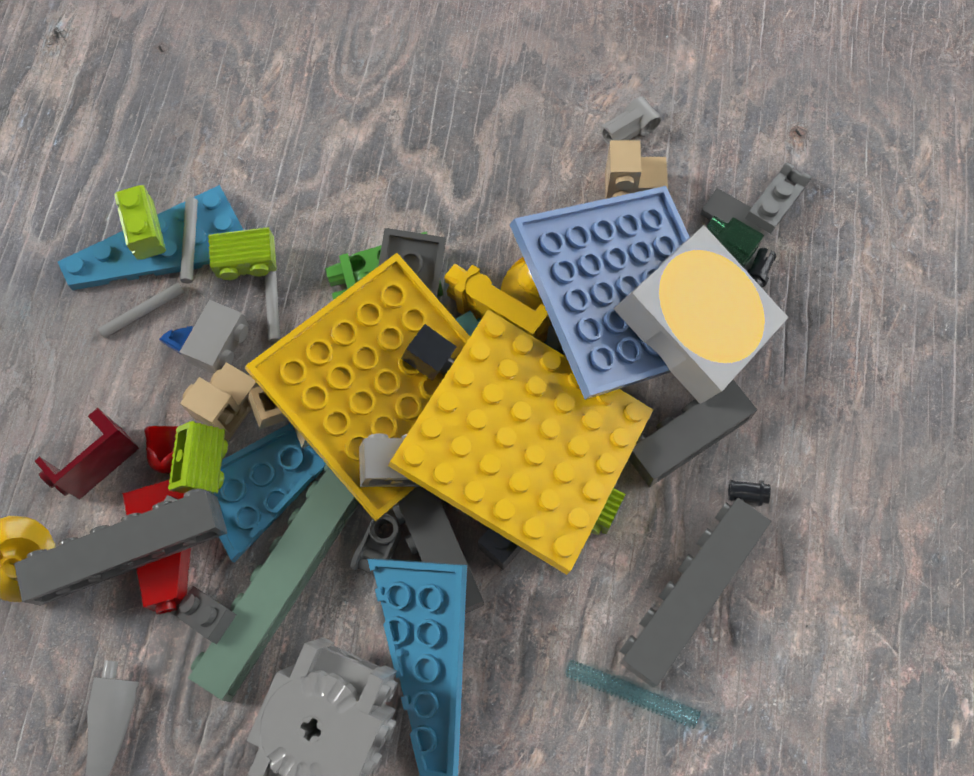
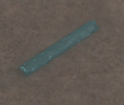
M574 659L569 660L565 671L566 678L570 675V679L572 680L574 677V681L578 679V683L582 680L583 685L585 682L586 686L590 684L591 688L594 685V689L597 687L598 691L603 689V693L605 690H607V694L611 692V696L615 693V698L619 695V699L623 697L624 701L627 698V702L631 700V704L635 702V706L638 703L639 707L643 705V709L647 706V711L652 708L651 712L653 713L656 710L655 714L660 712L659 716L664 713V718L668 715V719L672 717V721L675 718L676 722L681 721L680 724L684 721V726L689 723V728L693 725L692 729H695L701 715V711H697V709L672 701L668 697L665 698L663 695L660 696V694L645 690L643 687L639 688L635 684L631 685V682L627 683L623 679L619 680L618 677L615 678L611 674L607 675L606 672L603 673V671L598 669L595 670V668L590 666L587 667L586 664L583 665L578 663V661L575 662Z

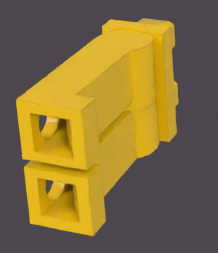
M454 264L446 273L444 280L445 283L449 284L446 291L447 296L456 301L459 313L465 314L471 311L476 319H482L486 311L490 310L544 343L547 340L551 320L544 305L540 304L536 310L531 309L493 286L490 278L480 274V269L474 265H471L466 271L457 264Z

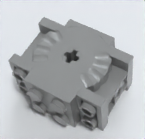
M324 637L304 643L296 664L276 672L249 734L247 742L260 748L248 776H374L383 757L378 751L382 748L385 741H389L397 723L392 720L396 709L385 704L386 701H391L397 688L398 682L394 681L397 670L386 665L382 667L377 666L334 646L335 642Z

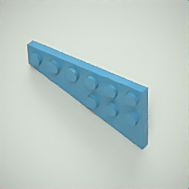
M220 185L193 197L198 200L193 269H199L203 265L210 264L209 234L243 230ZM186 201L157 214L166 252L137 260L127 247L124 233L121 231L58 261L68 286L72 290L106 285L110 281L124 278L128 281L139 279V276L154 273L155 276L181 272Z
M292 423L285 425L222 460L221 471L224 473V482L218 493L214 495L218 497L227 534L219 536L230 560L234 563L324 470L326 463L311 446L301 447Z
M376 558L367 559L370 571L374 572L377 584L375 593L377 601H381L386 621L383 626L394 670H397L396 678L400 679L403 697H401L403 709L407 710L412 729L410 738L419 775L458 776L467 565Z

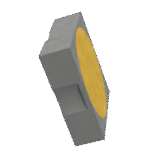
M705 225L684 241L660 264L657 270L642 281L614 308L640 339L659 354L671 373L700 404L722 392L789 318Z

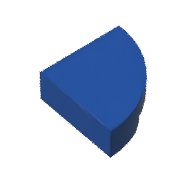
M187 326L186 328L174 331L170 330L161 336L159 340L164 345L181 354L180 350L191 333L193 326Z

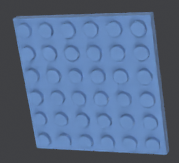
M666 186L513 219L509 225L585 400L671 373L659 354L644 343L614 310L629 293L657 270L660 264L690 237Z

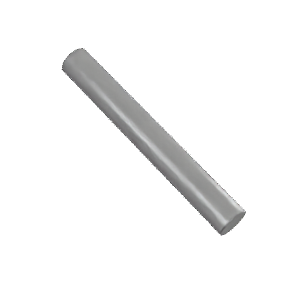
M187 198L185 202L180 281L186 284L193 282L198 200L195 198Z
M270 271L264 276L268 342L276 343L281 339L276 271Z
M179 282L99 327L98 330L104 338H107L183 294L184 290Z

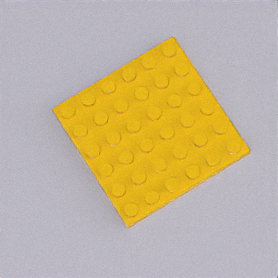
M398 253L379 265L245 366V370L375 522L415 487H360L359 447L363 439L368 438L371 434H387L389 438H402L403 435L408 434L445 377L439 372L433 381L402 360L403 353L424 324L457 346L451 355L455 360L470 338L469 334Z
M487 310L390 460L388 467L567 575L571 572L654 409L621 389L585 400L566 356L492 311Z

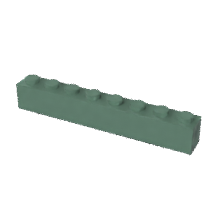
M327 464L324 466L325 473L319 482L315 481L309 487L306 493L307 500L301 509L297 508L291 514L287 523L289 527L283 536H278L271 544L269 549L270 556L264 565H258L250 577L252 583L246 592L240 593L233 601L230 610L237 615L217 645L212 642L206 652H201L191 665L192 673L188 679L222 701L231 702L359 505L357 499Z

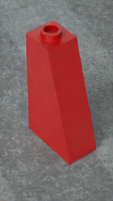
M167 480L122 494L126 515L133 513L143 514L153 510L152 507L157 503L163 502L167 495L179 500L184 498L185 493L170 491L168 489L170 483ZM191 548L136 568L144 608L153 612L156 611V614H166L177 610L176 605L180 604L187 595Z

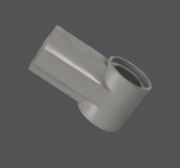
M642 96L634 99L622 114L601 125L600 132L603 135L604 141L609 146L610 140H630L638 134L642 136L650 134L659 126L662 118Z

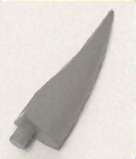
M105 660L102 676L94 677L87 710L88 740L85 776L110 775L132 715L139 682L116 679L118 661Z

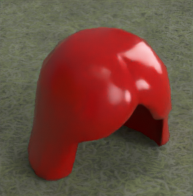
M147 426L144 428L147 462L154 471L164 474L171 473L172 455L174 453L175 435L178 426Z

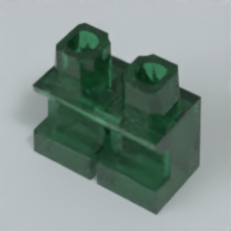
M714 216L707 225V229L743 268L758 250L765 236L734 217L728 223Z

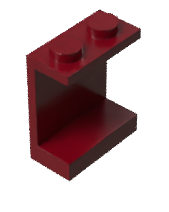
M96 408L88 417L103 435L62 470L40 456L35 460V463L42 469L38 474L49 487H55L64 496L70 493L80 500L139 449L128 434L99 408Z

